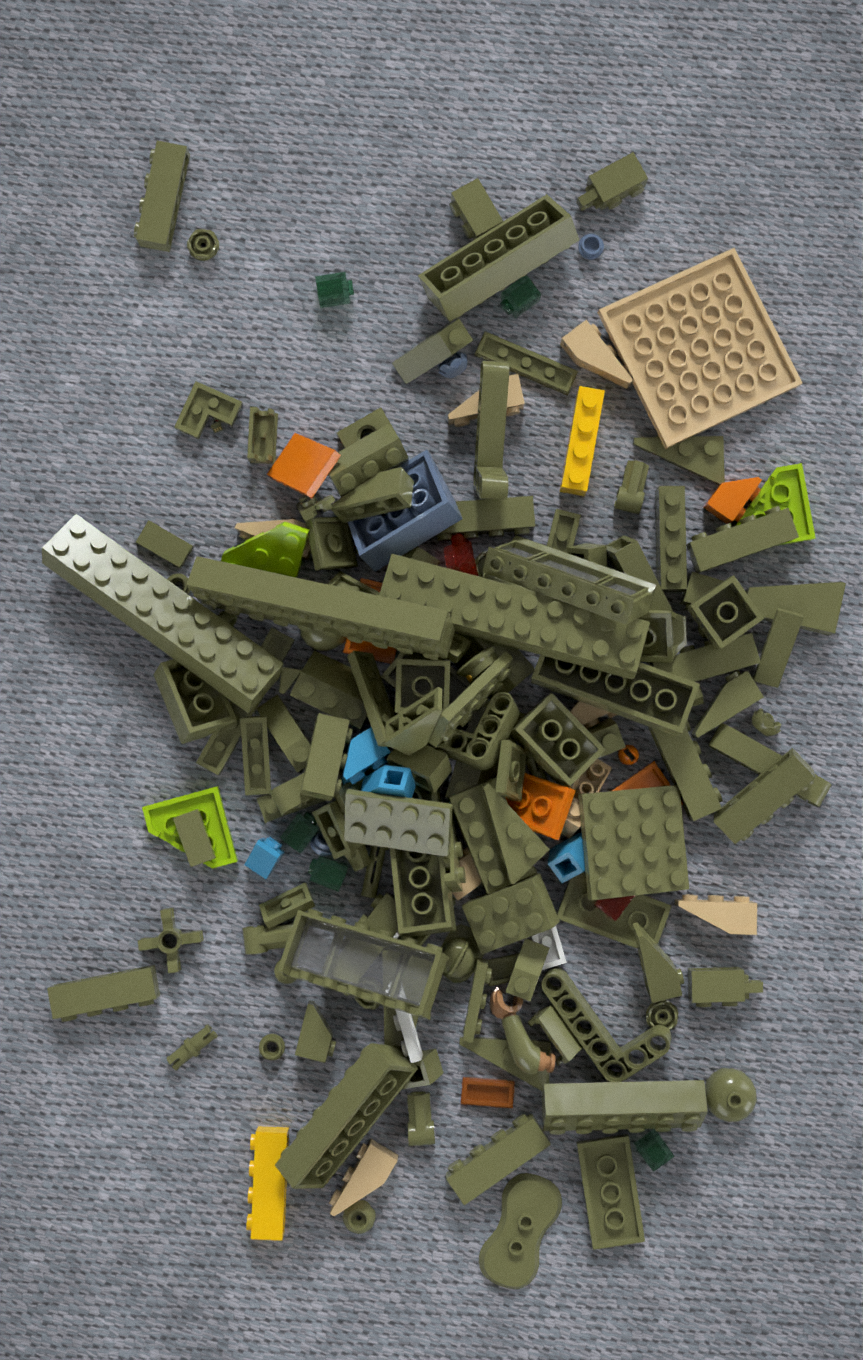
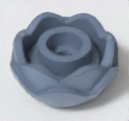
M457 351L453 357H448L442 361V364L437 365L439 368L438 372L449 379L460 375L467 368L468 360L466 354Z

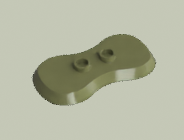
M521 1173L514 1176L506 1184L502 1193V1211L499 1224L493 1234L485 1241L479 1254L480 1270L491 1282L508 1289H521L530 1284L535 1278L539 1269V1250L542 1238L548 1228L558 1218L562 1208L561 1193L554 1183L536 1174Z

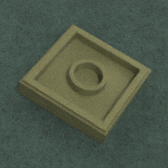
M318 517L305 521L306 528L310 529L308 538L315 571L358 567L348 522L343 523L338 517Z
M501 740L495 792L511 801L521 802L527 751L511 740Z

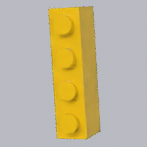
M583 386L578 388L559 492L585 496L587 492L605 390Z
M258 1126L255 1134H251L250 1150H255L254 1160H250L249 1177H253V1187L248 1189V1203L252 1204V1214L247 1215L246 1230H251V1239L283 1240L285 1234L287 1180L276 1168L275 1164L281 1158L282 1151L289 1146V1127Z

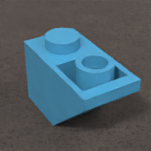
M372 727L351 739L341 778L343 785L349 781L355 784L366 776L364 772L368 769L373 768L375 771L387 763L386 758L389 756L390 751L387 747L378 746Z
M384 765L364 777L360 791L412 798L416 785L410 768Z
M582 831L550 849L547 864L561 883L585 871Z
M272 837L259 839L244 865L267 879L285 853L281 849L283 844Z

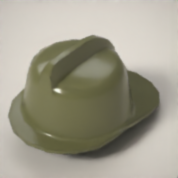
M459 924L456 926V931H450L445 938L441 948H443L442 953L447 955L449 960L446 962L443 975L453 983H461L468 980L475 972L477 958H483L484 954L480 952L471 927Z

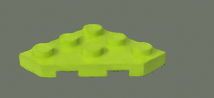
M802 463L775 468L762 486L759 494L747 507L741 519L751 515H755L756 519L766 516L764 511L777 506L780 507V510L789 508L799 537L780 545L816 539ZM740 520L735 524V526L741 524Z
M283 522L265 533L262 532L236 547L233 546L225 550L221 561L298 578L310 529Z
M219 786L142 807L148 832L163 839L184 853L185 850L173 818L199 809L216 855L215 859L206 861L203 864L213 869L238 862Z

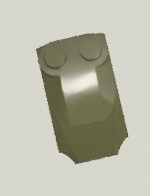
M649 610V613L638 618L650 622L640 662H673L676 654L687 645L686 616L676 614L673 611Z

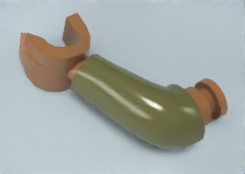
M497 987L491 993L489 1006L492 1014L502 1019L501 1022L515 1064L528 1075H536L538 1071L543 1072L545 1069L548 1073H552L555 1068V1054L549 1053L546 1056L545 1052H540L539 1046H535L531 1042L520 1016L516 1015L522 1007L523 999L514 996L513 1005L508 1006L503 1001V993Z

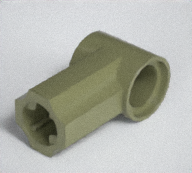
M636 460L627 461L622 485L619 486L616 495L615 509L639 515L645 492H643L649 465Z
M293 923L276 925L270 929L265 925L242 928L245 954H259L268 952L270 949L285 948Z
M430 1092L407 1093L409 1146L435 1144L434 1120L431 1119Z

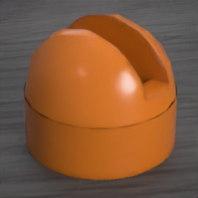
M625 745V748L618 751V759L624 765H633L639 759L638 749L633 745ZM628 749L635 759L631 761L624 750Z

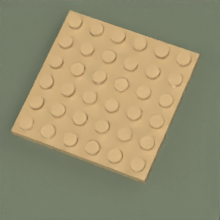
M735 248L603 307L597 312L623 365L633 379L632 383L665 449L803 384Z

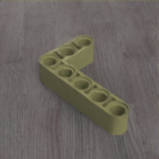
M481 362L473 475L474 488L480 499L507 500L508 476L503 470L509 362Z
M499 692L491 698L474 734L455 728L456 733L447 743L442 741L436 748L446 752L451 759L481 770L490 769L494 766L500 755L501 740L508 739L519 717V708L510 694ZM391 705L394 715H397L395 714V705ZM509 705L506 710L501 711L504 706ZM498 728L496 732L489 734L492 729ZM463 742L461 747L455 749L457 744ZM427 743V746L436 749L431 743ZM486 751L483 756L477 757L480 752Z
M552 967L546 972L542 980L544 993L608 1082H622L668 1052L672 1039L671 1033L667 1027L662 1025L650 1028L624 1046L619 1047L567 972L560 967ZM549 978H558L561 982V985H552L549 982ZM564 1000H574L576 1007H568L565 1005ZM579 1021H588L592 1028H582ZM660 1036L665 1040V1043L662 1045L655 1044L652 1038ZM602 1042L606 1045L607 1049L598 1050L594 1043ZM639 1050L643 1053L644 1057L635 1058L632 1056L631 1051ZM618 1064L622 1071L615 1072L609 1065Z

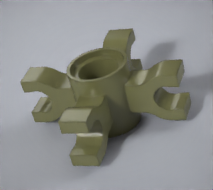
M166 908L160 910L163 932L156 937L137 940L138 949L141 951L159 948L162 952L166 953L168 973H175L182 970L178 949L183 944L202 942L204 937L203 930L182 933L180 929L175 927L174 908ZM171 933L176 936L177 944L175 947H170L165 943L166 934Z

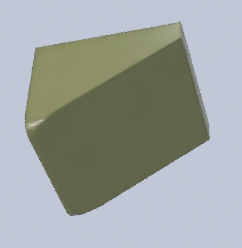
M283 667L279 687L280 694L287 692L302 670Z

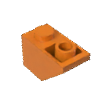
M754 477L721 483L703 508L726 524L732 523L733 520L738 522L746 512L743 506L748 499L752 502L761 491L758 485L762 479Z

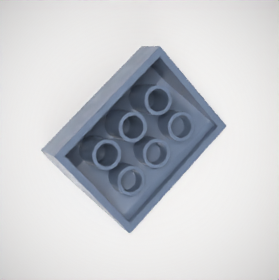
M427 449L399 466L414 481L410 508L348 522L359 556L375 572L389 564L391 554L402 556L463 519L455 499Z

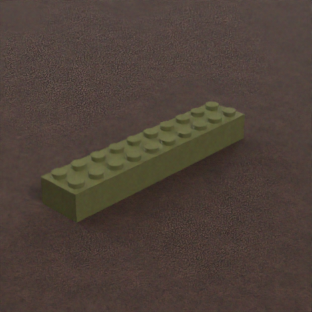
M75 514L42 547V564L247 713H250L280 678L284 663L79 515Z
M391 554L379 596L447 610L457 633L633 680L638 670L650 624L649 621L636 619L626 625L535 591Z
M196 556L186 584L192 591L193 596L209 610H215L216 608L224 609L225 612L235 616L242 613L249 615L250 618L257 621H263L264 619L273 620L275 624L285 627L291 624L306 632L318 630L329 637L336 638L340 635L347 637L348 640L355 643L367 641L382 649H387L388 646L397 648L398 651L405 654L416 652L423 654L424 657L431 660H438V658L447 659L455 633L454 625L447 610Z

